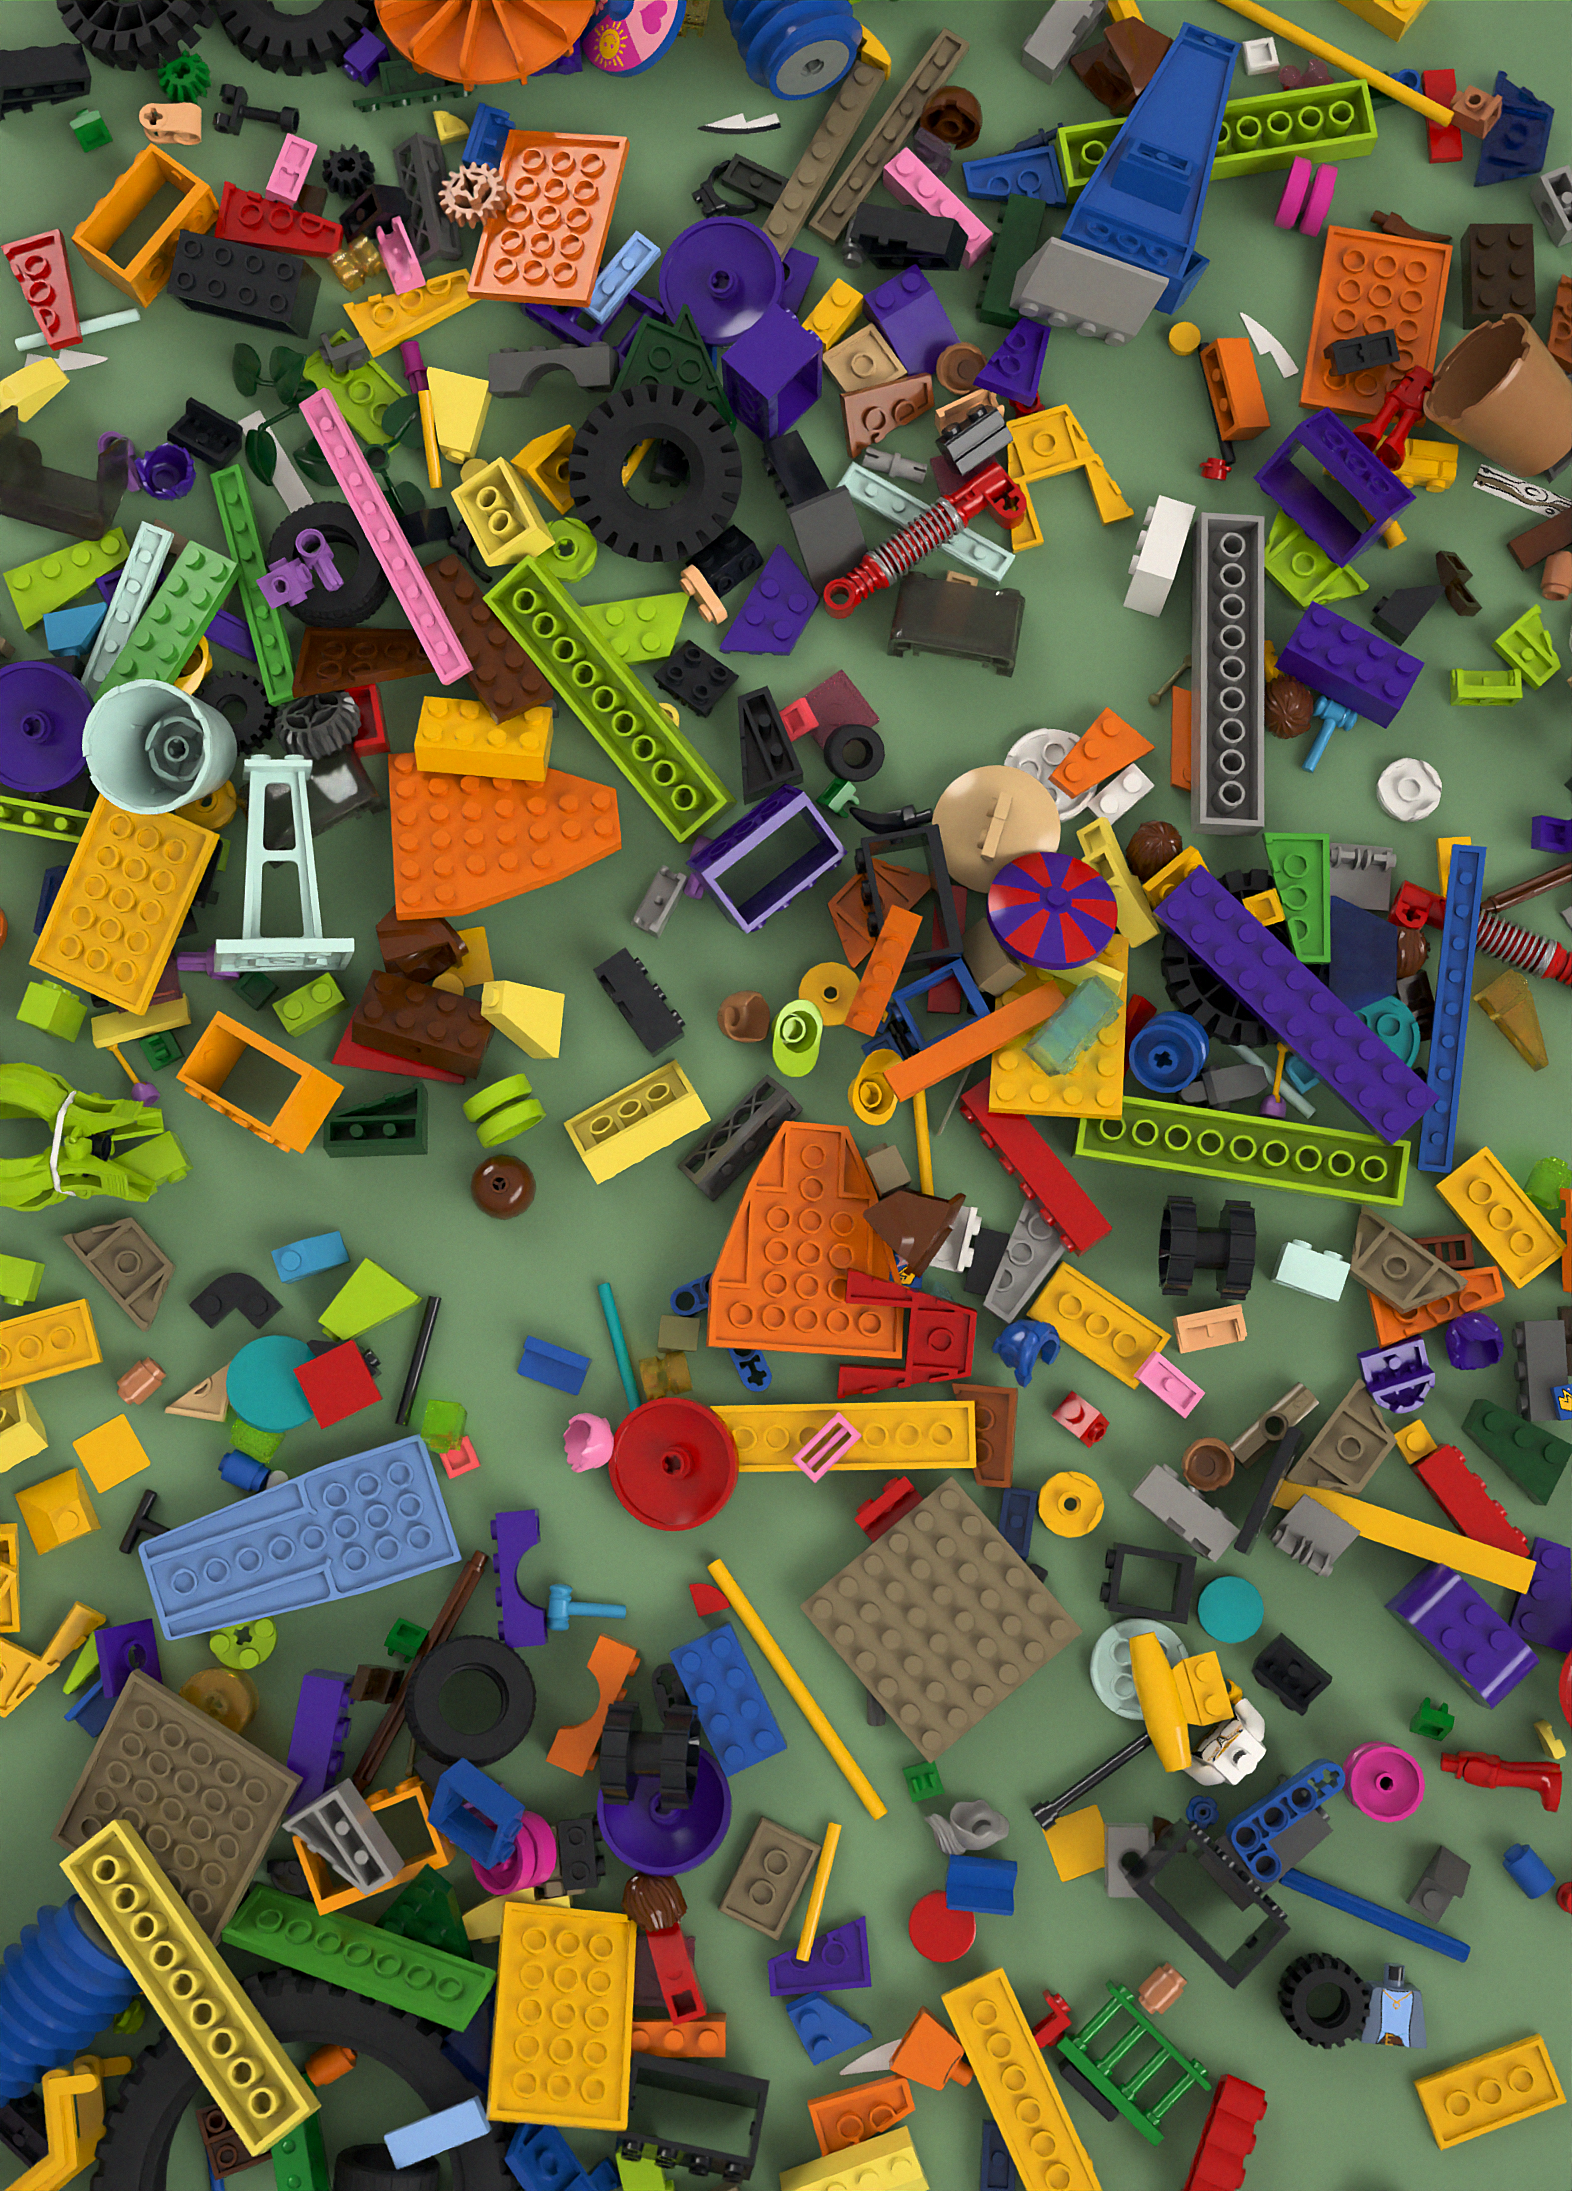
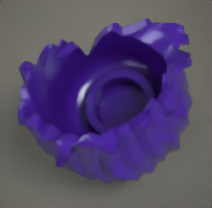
M166 442L151 452L145 451L144 459L138 457L134 460L141 486L151 497L166 501L180 500L181 497L187 496L188 492L191 491L196 478V472L193 467L195 461L191 459L186 448H178L177 444L172 446Z
M1470 1312L1464 1313L1462 1316H1458L1450 1321L1444 1340L1452 1366L1460 1370H1476L1477 1368L1489 1367L1491 1364H1496L1500 1361V1357L1503 1356V1338L1498 1325L1491 1318L1483 1313Z

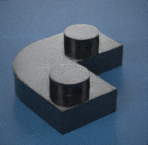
M229 1273L217 1278L189 1304L211 1329H214L236 1307L257 1329H261L283 1308L282 1304L261 1282L252 1276L242 1273Z

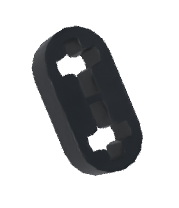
M671 1663L658 1665L651 1677L659 1717L664 1724L666 1720L665 1711L670 1707L668 1698L674 1697L676 1705H689L684 1685L674 1664ZM665 1669L668 1670L669 1674H675L676 1679L671 1682V1693H667L664 1683H658L657 1678L662 1676V1670Z

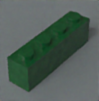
M1010 193L1008 203H1001L997 223H1002L1000 233L994 232L990 251L995 252L993 262L987 261L983 280L988 281L986 291H979L975 308L981 310L979 322L1011 330L1016 326L1020 314L1019 310L1009 307L1017 271L1035 253L1047 201Z

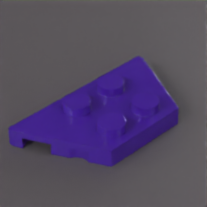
M778 544L720 645V652L724 654H730V651L749 652L752 655L772 653L773 655L789 656L819 604L820 598L783 546Z

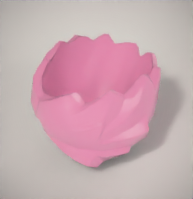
M582 1413L571 1418L568 1421L570 1427L565 1431L563 1437L566 1442L564 1450L568 1453L567 1463L573 1465L571 1467L572 1471L580 1473L591 1468L603 1466L611 1458L614 1447V1436L610 1430L608 1420L605 1417L599 1418L591 1413Z

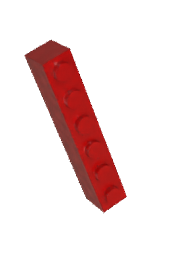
M990 1074L960 1096L959 1105L961 1107L959 1112L968 1124L974 1123L981 1132L978 1136L986 1148L989 1150L994 1148L1001 1157L998 1162L1009 1176L1014 1174L1021 1184L1018 1185V1188L1028 1201L1034 1200L1041 1210L1038 1213L1048 1227L1054 1225L1061 1234L1058 1239L1066 1251L1069 1253L1074 1251L1079 1258L1110 1235L1113 1228L1024 1114L989 1112Z

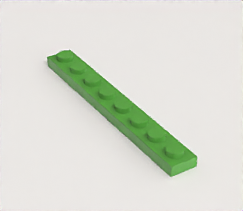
M238 463L212 473L210 477L232 561L238 563L243 568L237 582L268 702L275 707L294 700L292 685L296 667L280 606L272 610L256 582L257 579L268 574V561L245 471Z

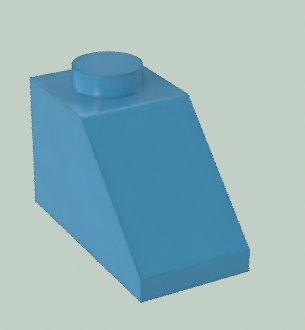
M103 602L43 614L49 652L54 657L76 655L78 659L81 655L89 654L94 648L109 609L108 604Z
M340 1231L300 1240L271 1251L280 1280L286 1284H292L350 1262Z

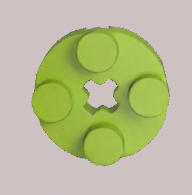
M566 517L555 522L552 520L546 523V526L555 544L538 555L537 558L543 560L560 582H579L596 564L598 557L597 542L587 525L578 519ZM568 543L572 544L573 554L565 557L561 556V551L558 547L560 545L566 546Z
M269 1616L210 1631L209 1645L211 1651L215 1653L223 1664L234 1669H250L261 1664L273 1654L278 1643L279 1635L278 1629L276 1630V1623L273 1620L274 1617ZM247 1626L250 1628L249 1635L252 1636L251 1642L245 1641L241 1644L238 1642L239 1637L236 1635L237 1629L243 1630Z

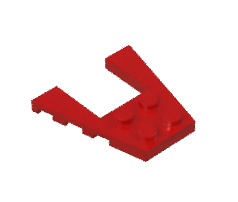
M852 1268L847 1269L845 1303L910 1308L905 1368L839 1363L837 1399L863 1393V1395L877 1393L878 1390L898 1387V1389L911 1387V1384L934 1383L971 1376L977 1319L976 1309Z

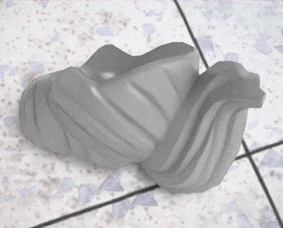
M982 1799L974 1802H957L950 1811V1821L939 1814L924 1817L933 1830L936 1845L942 1853L949 1857L950 1854L962 1856L967 1849L981 1850L1004 1839L1009 1834L1008 1819L1000 1812L992 1811L987 1802Z

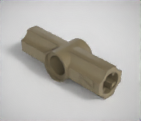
M1297 1382L1266 1412L1261 1413L1256 1421L1229 1445L1230 1450L1235 1455V1461L1247 1470L1276 1442L1282 1440L1288 1427H1294L1319 1404L1310 1390L1301 1382ZM1271 1416L1275 1417L1280 1424L1279 1431L1275 1435H1270L1265 1429V1422Z

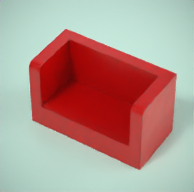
M377 684L344 689L346 693L353 697L360 710L362 725L358 728L359 734L355 736V741L353 742L354 750L361 758L391 752L381 692Z

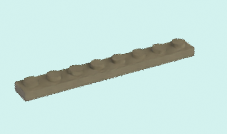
M945 27L943 28L808 224L809 231L835 246L848 227L850 219L855 217L860 202L864 203L883 176L884 166L899 153L919 124L926 99L935 90L945 86L969 51V42Z
M856 61L761 230L772 241L782 261L885 80V71L861 61Z

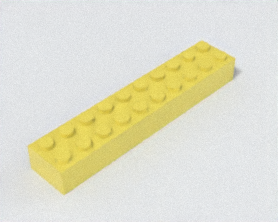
M113 1820L59 1864L252 2156L269 2150L321 2107V2104L129 1820Z

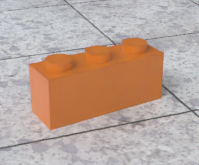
M1217 338L1200 352L1222 441L1253 440L1271 425L1248 338Z

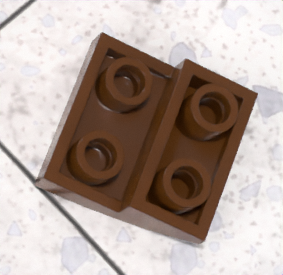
M218 2103L195 2111L215 2181L273 2159L271 2148L262 2154L251 2155Z

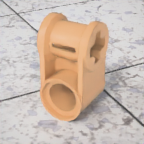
M186 102L178 104L150 103L141 109L139 114L140 123L144 127L146 137L152 143L196 145L201 142L202 109L198 105Z

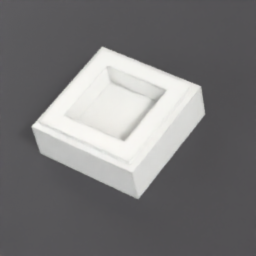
M1273 37L1242 43L1241 50L1247 76L1278 70L1279 62Z

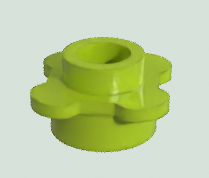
M134 2000L126 2010L114 2015V2034L118 2035L120 2032H123L126 2035H133L140 2029L145 2017V2010L140 2007V2001Z

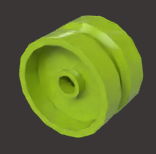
M524 1073L508 1077L491 1085L463 1104L462 1109L469 1122L482 1123L475 1133L483 1148H490L514 1138L539 1123L547 1115L538 1099H526L531 1094L533 1088Z

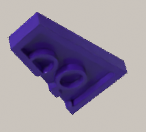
M1022 317L983 370L976 376L972 385L1031 407L1036 398L1051 328Z
M1535 1537L1528 1559L1535 1561L1536 1566L1527 1594L1517 1593L1508 1625L1522 1638L1568 1654L1572 1648L1571 1548Z

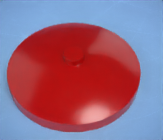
M664 1397L637 1407L622 1421L614 1435V1447L611 1458L608 1461V1467L614 1492L623 1507L633 1517L655 1529L684 1531L708 1522L726 1506L737 1484L739 1456L730 1429L712 1409L689 1398Z

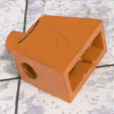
M922 2005L889 2060L890 2070L937 2091H941L949 2078L966 2087L974 2075L972 2067L961 2060L965 2050L959 2037L927 2007Z

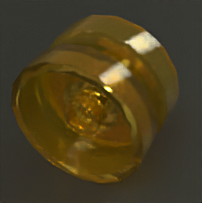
M226 1665L212 1666L191 1676L180 1688L178 1694L237 1735L244 1732L254 1721L259 1707L258 1691L252 1678L242 1669H234ZM220 1700L222 1707L217 1708L215 1701Z

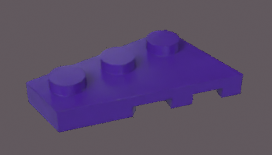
M865 1916L815 1938L808 1962L795 1958L798 1947L767 1961L770 1997L811 1993L814 1991L822 1992L872 1987Z

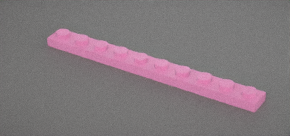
M324 387L298 405L441 683L448 686L472 671L473 667L332 393Z

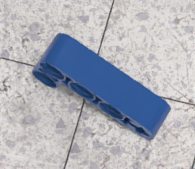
M708 1273L673 1291L670 1304L675 1313L683 1317H689L708 1309L709 1295L706 1292V1285L712 1273ZM685 1292L692 1294L695 1299L694 1306L687 1311L680 1310L676 1304L678 1296ZM727 1348L746 1388L754 1392H760L769 1387L772 1375L760 1350H752L749 1355L741 1357L734 1352V1349ZM756 1355L760 1358V1362H754L759 1372H766V1376L762 1379L764 1384L761 1386H757L755 1382H748V1378L752 1376L748 1365L744 1369L740 1366V1363L748 1362Z
M1317 1759L1228 1823L1226 1837L1247 1869L1259 1881L1272 1882L1280 1876L1282 1871V1863L1269 1844V1841L1338 1793L1345 1784L1343 1769L1329 1759ZM1325 1769L1331 1772L1329 1774L1331 1781L1328 1783L1322 1780L1324 1778L1322 1771ZM1309 1779L1315 1783L1314 1786L1319 1789L1317 1792L1309 1783H1307ZM1299 1787H1304L1307 1795L1302 1803L1294 1804L1292 1802L1293 1791ZM1277 1807L1279 1810L1278 1819L1273 1823H1265V1811L1268 1808ZM1242 1827H1249L1251 1829L1250 1839L1245 1843H1238L1236 1840L1237 1831ZM1262 1856H1269L1271 1858L1269 1869L1264 1872L1257 1871V1860Z

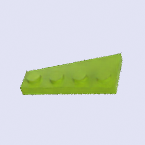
M122 527L3 573L24 630L28 634L37 628V624L43 621V614L61 611L60 608L74 598L79 599L86 594V590L96 583V578L116 572L125 566L131 547Z

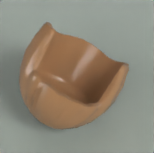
M963 341L947 346L937 360V378L941 385L951 393L960 396L969 395L973 391L980 389V387L972 384L979 372L988 363L986 361L987 358L977 346Z
M752 990L739 991L725 998L721 1003L717 1013V1021L720 1030L726 1037L742 1043L763 1041L767 1037L770 1028V1009L761 993Z
M1216 1437L1197 1439L1185 1450L1181 1459L1183 1476L1191 1486L1198 1490L1215 1491L1218 1488H1224L1232 1481L1236 1474L1234 1453L1224 1441Z

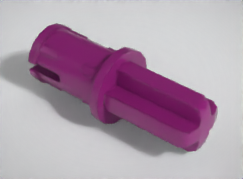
M409 341L401 344L399 349L402 353L406 369L404 377L409 380L412 394L418 393V391L429 390L428 368L424 367L419 343L417 341Z

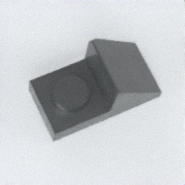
M1441 1845L1409 1895L1406 1903L1437 1924L1453 1897L1457 1896L1460 1899L1463 1897L1471 1865Z

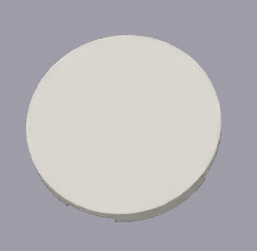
M1042 728L1020 738L1010 749L1004 766L1017 768L1037 779L1052 796L1059 813L1060 823L1075 818L1086 809V804L1093 799L1098 784L1071 799L1049 781V776L1080 740V737L1072 732L1068 733L1057 729Z

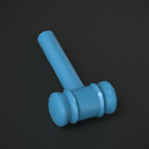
M1324 695L1320 696L1313 706V716H1320V719H1324V722L1301 767L1309 773L1314 772L1336 725L1338 728L1343 727L1345 731H1349L1354 726L1358 716L1357 712L1350 711L1349 708L1334 702L1332 699L1328 700Z
M554 1584L549 1587L551 1592L548 1596L549 1609L547 1618L549 1621L546 1627L551 1630H567L569 1628V1615L625 1619L626 1605L570 1601L572 1599L570 1594L573 1589L569 1585Z

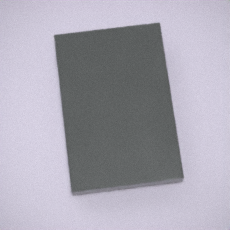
M845 484L786 510L811 586L817 595L824 592L829 582L842 577L846 578L848 572L853 574L852 569L855 567L859 568L858 565L862 562V557L868 550L849 490Z

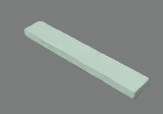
M855 462L851 463L837 486L845 484L852 501L901 529L903 525L909 527L908 521L914 523V516L920 518V512L926 514L925 508L931 510V507ZM965 528L958 535H954L952 540L948 539L947 544L942 543V547L937 548L940 552L997 585L1000 584L1015 559L1014 554L969 528Z
M144 521L141 522L81 679V683L86 687L92 698L142 619L175 535Z

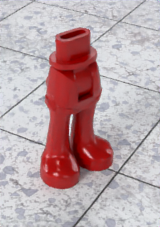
M1415 366L1411 372L1405 373L1402 381L1392 391L1386 393L1382 408L1370 423L1359 425L1352 431L1373 452L1393 417L1397 416L1399 418L1396 426L1376 453V457L1390 471H1397L1403 465L1406 457L1404 445L1406 437L1413 425L1424 417L1423 401L1425 393L1432 391V385L1435 382L1432 378L1433 374L1421 366Z
M1458 1751L1457 1755L1444 1752L1441 1754V1771L1454 1773L1455 1779L1460 1780L1462 1776L1465 1782L1489 1789H1496L1497 1787L1528 1788L1539 1793L1541 1804L1546 1811L1556 1813L1558 1810L1562 1790V1771H1560L1559 1763L1549 1761L1511 1762L1501 1760L1499 1755H1489L1479 1751Z

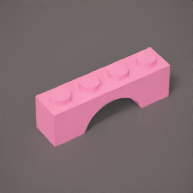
M907 147L884 166L882 185L903 206L912 205L923 214L950 217L959 222V225L969 236L961 260V264L967 270L990 251L993 233Z

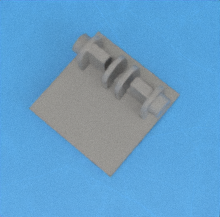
M1329 842L1330 906L1389 911L1391 870L1396 865V855L1393 854V848Z
M1304 1493L1267 1538L1274 1542L1275 1548H1281L1288 1554H1291L1290 1558L1293 1560L1299 1559L1300 1565L1306 1564L1307 1567L1316 1572L1315 1575L1318 1577L1322 1575L1327 1578L1334 1568L1331 1565L1360 1534V1531Z

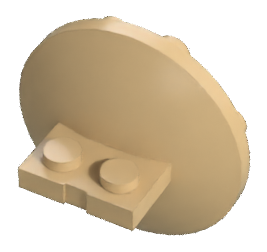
M984 766L973 769L958 777L941 795L932 818V825L939 824L948 874L962 886L983 894H989L994 878L1009 862L1031 853H1056L1060 841L1059 813L1050 793L1030 774L1009 766Z

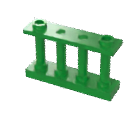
M1109 1980L1105 1985L1113 1997L1078 2034L1074 2032L1069 2036L1063 2030L1064 2035L1056 2043V2046L1141 2134L1156 2147L1164 2138L1159 2128L1162 2124L1160 2119L1196 2081L1208 2092L1212 2088L1206 2078L1209 2072L1195 2057L1189 2061L1132 2003L1136 1997L1124 1984L1121 1983L1117 1987ZM1124 2006L1137 2022L1102 2059L1098 2057L1094 2061L1085 2052L1089 2048L1087 2044ZM1149 2032L1162 2047L1126 2084L1122 2082L1118 2086L1110 2078L1113 2074L1111 2069ZM1173 2056L1186 2072L1151 2109L1147 2107L1143 2111L1134 2102L1137 2099L1136 2094Z
M299 2072L317 2098L315 2085L307 2072ZM318 2108L271 2147L278 2191H332Z

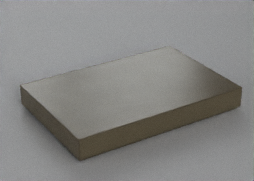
M761 1816L721 1900L718 1911L778 1941L822 1849V1845Z

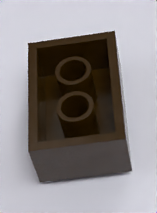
M1469 224L1460 240L1463 330H1474L1488 320L1494 324L1502 319L1503 314L1507 313L1519 314L1530 323L1536 315L1533 224Z

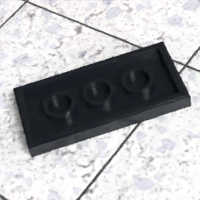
M1292 1426L1288 1427L1234 1544L1235 1550L1247 1556H1250L1305 1437L1301 1430Z

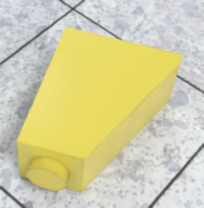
M428 366L427 378L429 390L431 391L437 438L442 455L448 461L456 464H463L464 461L467 462L475 459L492 394L489 392V381Z
M506 980L484 982L481 997V1015L534 1059L559 1058L565 994Z

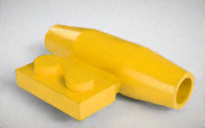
M1155 1632L1128 1638L1133 1682L1148 1735L1166 1772L1192 1766L1187 1723L1206 1726L1234 1718L1216 1651H1209L1181 1659L1171 1669Z

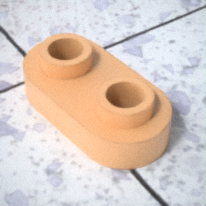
M692 564L681 571L682 579L679 580V583L684 592L689 597L693 595L700 605L697 609L704 621L718 625L728 618L724 606L701 572Z

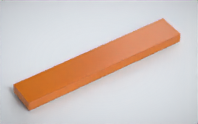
M1051 980L884 1071L883 1077L899 1103L1069 1011L1070 1004L1054 980Z

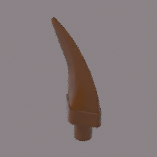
M1375 210L1370 222L1381 226L1382 233L1387 235L1403 236L1425 241L1452 239L1450 235L1415 228L1406 223L1402 216L1393 211L1390 215Z

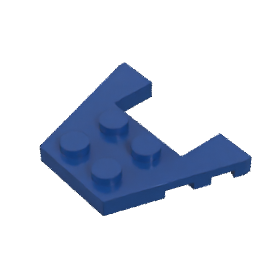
M519 2123L504 2158L525 2191H612L622 2186L620 2174L608 2156L598 2161L586 2173L557 2127L552 2125Z

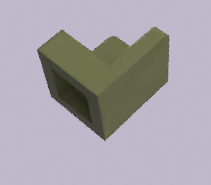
M661 1315L657 1344L658 1353L671 1354L672 1350L696 1352L701 1319Z

